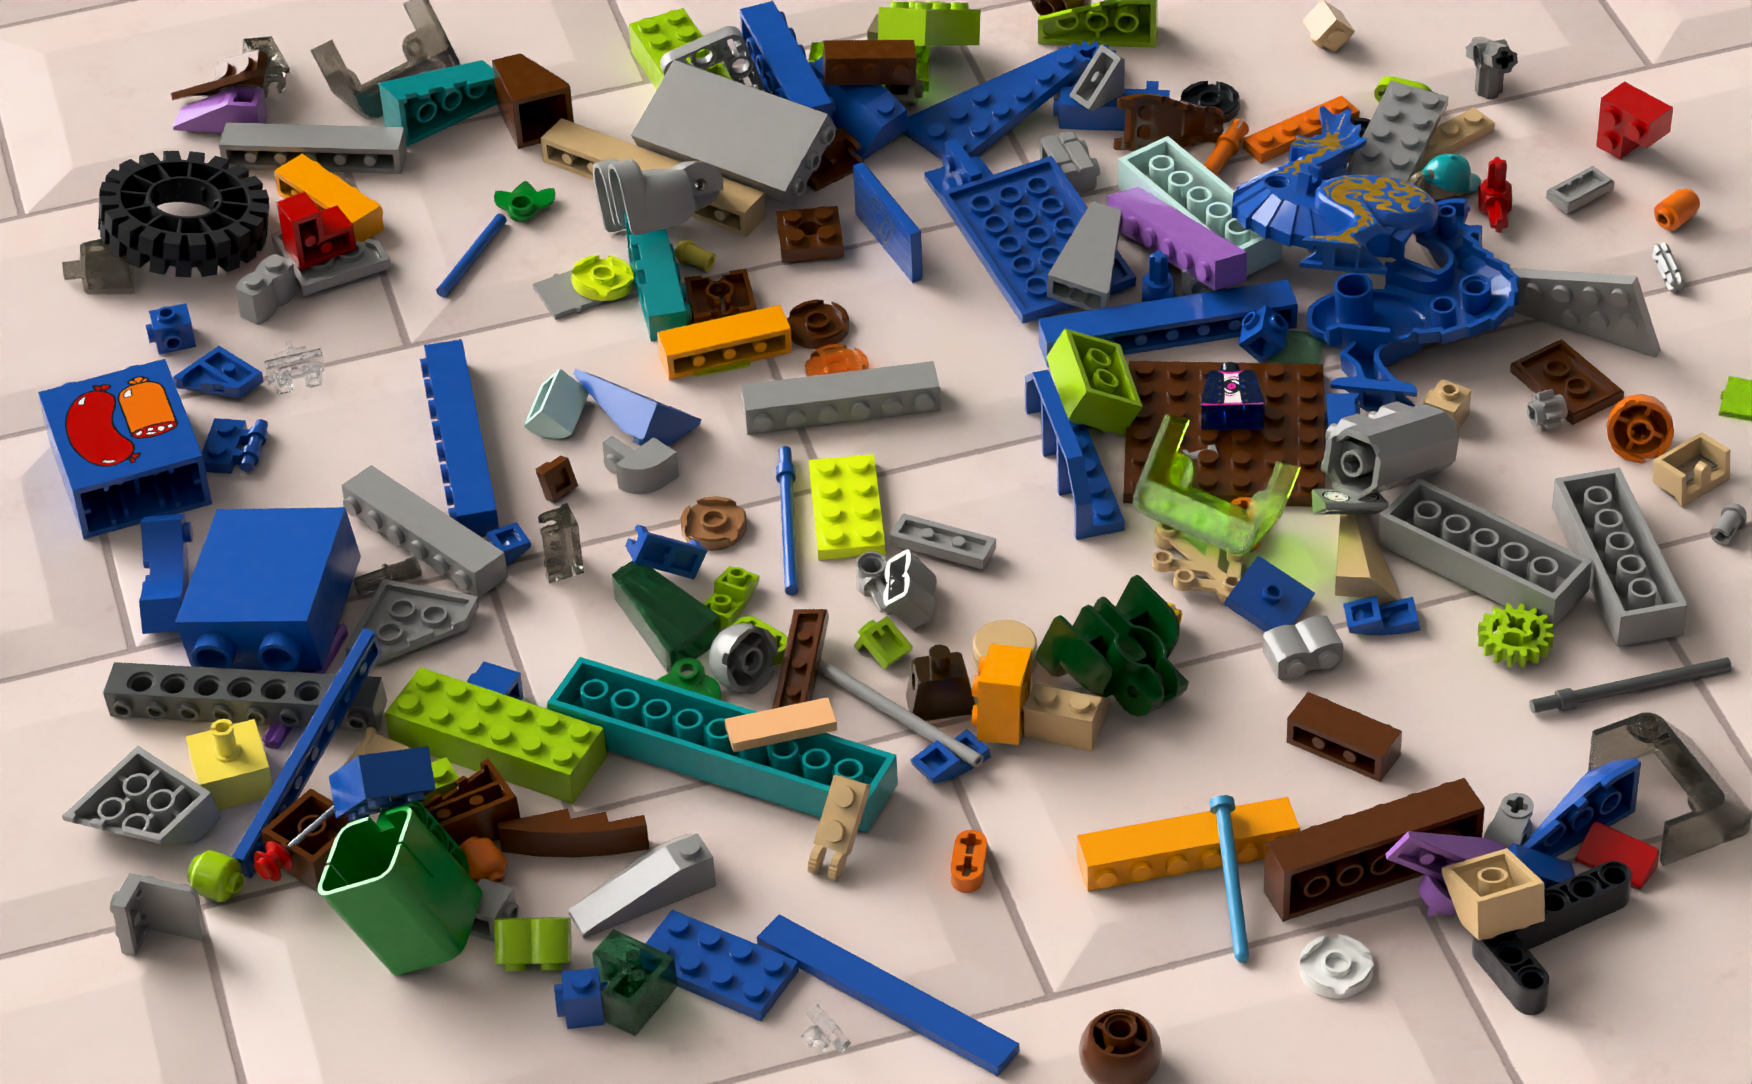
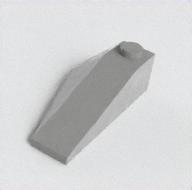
M698 833L684 834L656 845L568 910L569 916L584 939L716 886L713 856Z

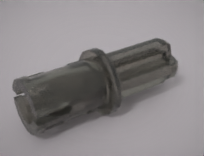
M416 556L391 565L385 563L382 564V568L356 577L354 579V586L357 593L363 596L376 591L382 579L404 582L421 577V566Z

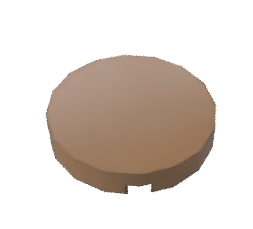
M714 496L699 499L696 505L691 508L690 505L686 507L680 517L682 536L687 543L690 540L699 541L702 547L710 551L721 550L735 545L744 537L747 530L745 510L736 506V502L732 499Z

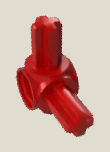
M1495 157L1494 160L1489 161L1487 179L1482 184H1479L1478 206L1479 211L1484 212L1489 217L1490 228L1495 229V232L1499 233L1509 225L1507 213L1512 210V185L1506 180V160Z

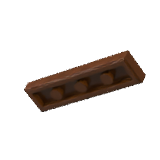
M794 609L772 709L812 701L829 621L827 609Z

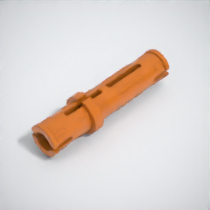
M1240 119L1233 120L1226 133L1219 136L1215 149L1204 164L1217 177L1229 159L1238 153L1241 141L1249 132V126L1244 121L1238 129L1236 128L1240 123Z

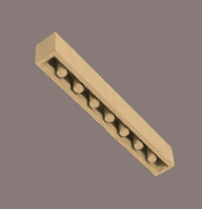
M563 118L541 137L543 162L594 180L593 164L609 159H618L619 161L632 159L638 163L641 171L670 169L681 163L675 159ZM722 177L724 190L719 191L718 197L712 204L695 210L691 217L747 237L766 217L765 192Z

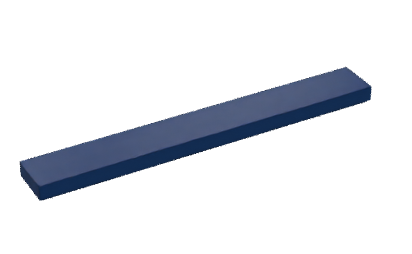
M363 628L235 850L232 857H235L241 864V873L245 877L252 878L256 873L254 854L257 851L265 853L261 830L298 799L381 654L382 650L374 631Z
M780 914L757 936V945L798 961L799 968L997 1076L1020 1052L1018 1042Z

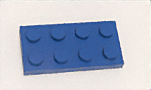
M675 910L669 912L633 958L635 969L759 1021L763 1020L799 972L798 961Z

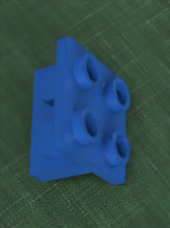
M955 138L945 142V155L942 156L944 167L925 172L924 179L940 199L941 191L993 174L979 156L970 158Z

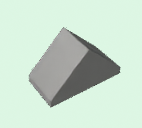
M1101 44L1069 96L1090 111H1094L1123 95L1125 59Z

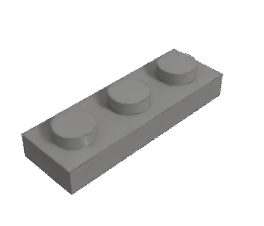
M902 514L890 534V545L984 570L996 549V538Z

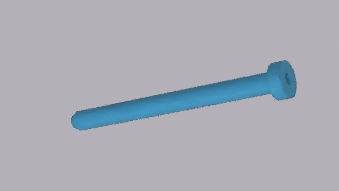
M1220 795L1210 799L1209 806L1210 812L1216 814L1234 956L1238 962H1246L1249 958V949L1231 812L1235 810V800L1232 796Z

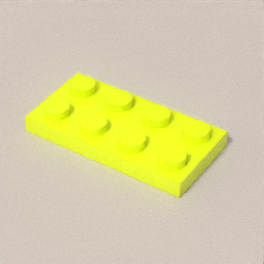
M874 454L808 460L818 559L860 557V555L866 552H877L881 555H886Z

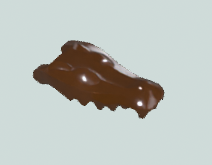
M1139 93L1117 98V107L1126 109L1124 137L1115 138L1113 148L1115 150L1136 151L1166 136H1169L1183 149L1188 146H1194L1196 142H1217V139L1224 131L1225 117L1220 108L1197 106L1163 95Z

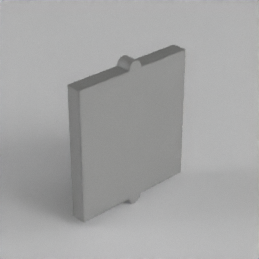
M572 270L562 274H554L551 278L533 283L534 291L555 320L573 313L579 314L584 309L602 304V301L592 300L580 295L573 288L571 282Z

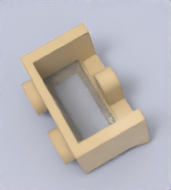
M1701 432L1653 460V483L1674 495L1682 508L1730 479L1731 449Z

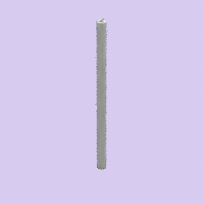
M821 658L818 673L930 741L935 742L939 740L955 756L977 768L982 764L983 755Z

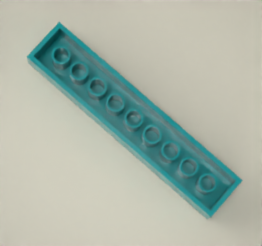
M583 657L577 659L547 702L549 710L603 727L606 750L820 818L834 774L869 784L871 788L858 830L867 833L898 785L897 757L895 754L828 733L733 752L725 728V719L757 711Z

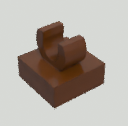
M560 455L553 461L545 462L535 469L544 496L548 501L555 502L578 487L569 458Z

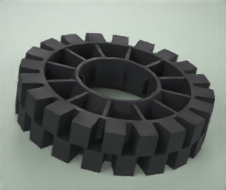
M179 150L163 151V161H160L154 153H148L139 156V163L129 159L119 164V171L112 169L106 175L105 182L101 183L99 190L98 230H100V237L103 243L110 244V251L118 258L127 255V263L139 269L150 261L149 272L165 275L168 268L172 266L175 267V277H191L193 267H197L202 277L217 275L218 266L226 272L240 268V261L249 263L256 257L257 251H262L266 243L268 231L269 196L267 190H262L263 183L256 176L249 177L248 169L239 164L229 168V160L216 155L209 163H204L205 153L189 151L188 159L181 160ZM185 202L205 206L211 211L198 216H177L166 213L157 208V206L164 203Z

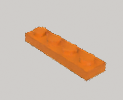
M1341 95L1243 138V149L1261 164L1290 151V145L1296 140V135L1309 138L1321 135L1322 125L1319 118L1321 106H1325L1335 115L1350 109L1351 118H1359L1360 110Z

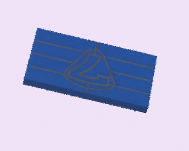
M863 162L853 165L856 215L912 283L922 280L921 230Z

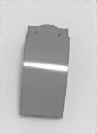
M613 436L602 442L605 467L611 473L617 474L618 488L625 492L634 494L651 493L663 488L679 477L677 452L654 437L636 450H633Z

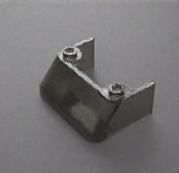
M409 0L403 3L416 31L405 36L402 42V51L407 62L362 85L357 75L347 69L333 40L311 49L332 93L363 118L374 120L383 116L379 83L460 65V61L429 0Z
M1649 712L1640 713L1592 731L1588 771L1597 769L1611 761L1639 758L1654 752L1687 793V803L1692 812L1670 819L1664 823L1660 862L1663 866L1737 839L1749 832L1752 819L1749 808L1690 736L1661 716Z

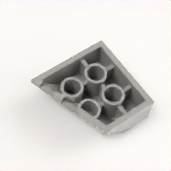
M137 746L64 813L62 818L64 821L165 845L197 842L221 819L211 792Z

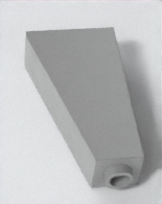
M1091 201L1048 274L1047 297L1089 311L1109 308L1120 233V209Z

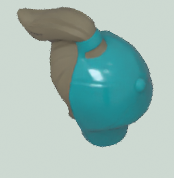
M1441 154L1434 157L1421 172L1415 173L1410 178L1409 183L1421 188L1433 199L1442 200L1453 195L1462 196L1463 193L1478 192L1481 179L1478 175L1471 173L1470 164L1465 157L1459 154Z

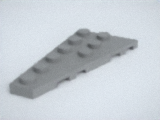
M1510 268L1520 277V288H1518L1519 305L1515 306V313L1655 358L1661 351L1637 276Z

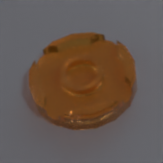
M843 344L826 345L816 349L810 354V359L806 360L805 363L806 377L869 369L867 356L861 350L855 347L854 350L846 349V345Z

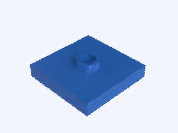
M1258 555L1228 595L1224 605L1267 632L1278 626L1294 625L1314 597L1315 592Z

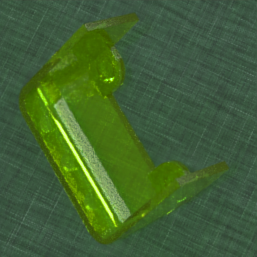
M1165 414L1134 491V507L1139 513L1230 553L1246 554L1250 552L1282 516L1301 467L1295 464L1276 462L1266 490L1255 494L1246 510L1191 486L1196 474L1195 463L1188 455L1178 452L1190 420Z

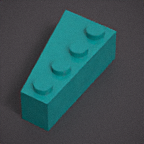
M483 60L379 83L385 127H404L407 147L497 105L493 68Z
M624 214L629 264L634 272V282L650 340L655 341L658 340L657 332L687 326V322L692 321L691 307L689 302L684 303V301H687L684 283H679L681 281L679 265L674 263V248L672 243L670 244L667 230L662 229L634 235L630 231L627 214Z

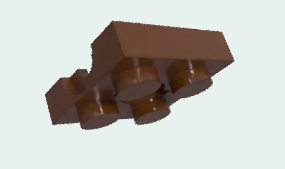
M838 206L776 211L782 263L844 257Z
M746 268L729 271V274L722 275V278L718 281H713L710 277L702 278L701 275L684 278L685 291L691 307L694 324L757 310ZM717 295H721L724 298L725 311L721 312L720 297Z

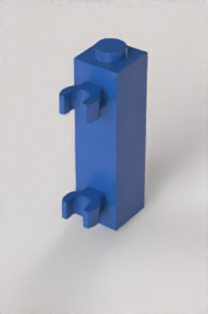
M1080 78L1074 79V87ZM1147 81L1146 89H1124V94L1118 98L1139 93L1158 94L1170 98V90H1158L1159 81ZM1061 86L1060 98H1054L1053 116L1059 117V129L1124 131L1126 109L1117 107V98L1094 111H1090L1069 96L1074 87Z

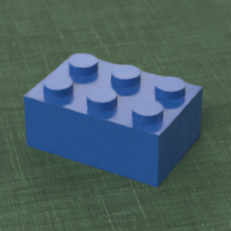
M428 746L358 755L329 776L336 818L348 817L349 822L370 817L372 814L380 813L383 809L412 800L423 802L425 801V796L436 789Z

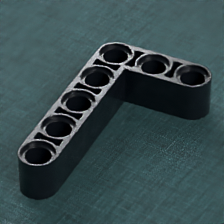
M1619 861L1603 863L1544 889L1545 921L1530 925L1525 929H1516L1502 933L1491 939L1478 941L1473 936L1472 955L1520 1013L1526 1015L1540 1014L1547 1006L1549 975L1529 950L1624 908L1629 902L1632 880L1631 869Z

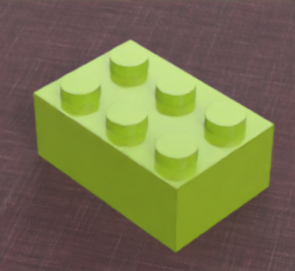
M891 1V7H879L878 40H914L915 46L979 45L981 9H969V3Z
M1065 328L1046 358L1068 419L1078 425L1084 424L1098 428L1103 432L1124 435L1126 427H1130L1143 406L1120 344Z

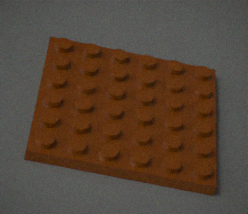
M1129 361L1128 368L1143 407L1130 427H1126L1123 503L1230 505L1236 498L1250 497L1256 500L1259 506L1312 507V490L1325 489V474L1321 471V463L1324 459L1323 364L1236 363L1237 370H1245L1240 373L1243 402H1264V404L1203 405V403L1217 402V400L1223 402V399H1217L1224 396L1223 379H1221L1222 382H1218L1219 379L1216 381V378H1223V374L1217 371L1223 370V364L1226 362ZM1214 422H1244V423H1214ZM1261 425L1263 426V429H1246V428L1214 429V428H1212V427H1250V426H1261ZM1214 444L1218 454L1215 451L1208 449L1207 446ZM1186 449L1189 453L1202 451L1199 452L1198 458L1192 459V463L1187 464L1184 452L1181 450Z

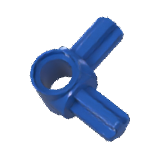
M1160 250L1149 256V273L1143 276L1142 302L1175 297V278L1170 274L1171 263L1168 262V255L1163 254Z

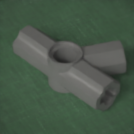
M1474 37L1470 44L1466 46V57L1472 59L1476 67L1475 91L1477 95L1486 99L1498 98V95L1503 92L1504 73L1511 72L1514 65L1518 63L1517 53L1510 50L1505 39L1493 41L1485 37Z

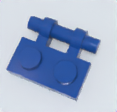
M214 418L202 450L206 472L232 474L235 465H240V469L244 472H251L260 460V447L266 443L268 438V422L258 419L254 426L247 429L246 420Z

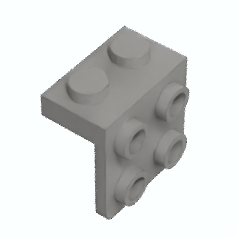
M129 873L120 891H116L112 896L110 911L114 915L116 924L115 934L119 938L123 954L136 956L150 930L196 940H202L206 934L198 891L189 885Z

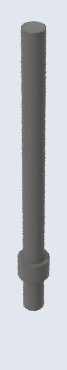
M1726 657L1574 691L1571 688L1555 691V695L1530 700V709L1533 714L1557 708L1559 711L1574 709L1576 704L1728 672L1731 671L1732 665L1730 659Z

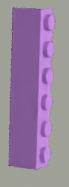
M1139 187L1107 195V205L1121 210V233L1153 253L1160 250L1163 254H1167L1168 262L1181 270H1186L1189 272V275L1213 290H1218L1246 281V251Z

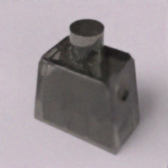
M102 239L82 243L80 245V260L62 262L64 279H82L86 294H135V266L127 263V255L118 258L110 251V244H104Z

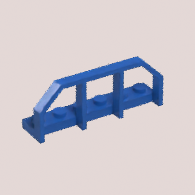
M1049 370L1032 372L1024 376L1026 414L1041 412L1043 457L1057 454L1058 495L1071 493L1073 495L1074 536L1076 540L1125 531V520L1086 425H1078L1068 419Z

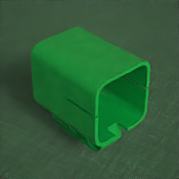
M412 800L383 809L376 823L370 817L353 821L340 830L334 840L326 862L327 866L324 868L317 891L390 973L401 975L448 962L457 957L467 944L482 898V890L468 874V860L464 851L419 801Z

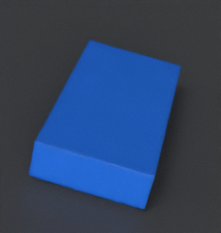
M1513 843L1508 848L1544 882V889L1575 876L1571 862Z

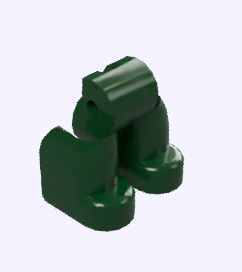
M1139 575L1130 578L1116 607L1106 597H1101L1096 601L1094 607L1089 604L1082 607L1073 626L1063 616L1055 617L1035 655L1036 661L1051 676L1061 677L1068 673L1077 683L1091 693L1106 698L1113 695L1126 712L1137 717L1145 716L1181 696L1187 690L1189 681L1168 660L1179 640L1180 627L1178 618L1167 602Z

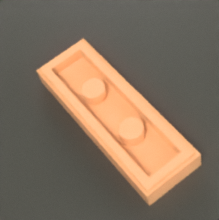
M827 697L725 719V728L733 752L837 731V721Z

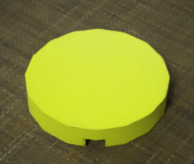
M592 255L581 259L574 265L571 282L573 288L586 298L598 301H612L625 297L631 292L634 285V272L627 262L615 256L599 259V255Z

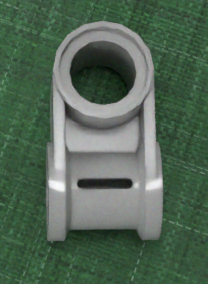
M1511 793L1505 796L1493 821L1488 825L1484 838L1508 847L1513 843L1523 846L1532 833L1533 825L1530 820L1534 809L1532 799L1523 793Z

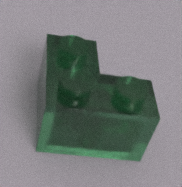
M615 929L592 952L594 968L599 967L600 983L608 982V985L601 992L605 1022L636 1036L678 987L675 957Z

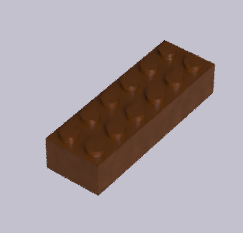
M1462 778L1443 783L1419 793L1409 794L1406 797L1385 804H1378L1351 815H1344L1339 819L1314 825L1299 832L1277 837L1274 840L1265 842L1264 893L1282 922L1423 876V873L1387 860L1386 853L1408 831L1482 838L1485 807L1467 780Z

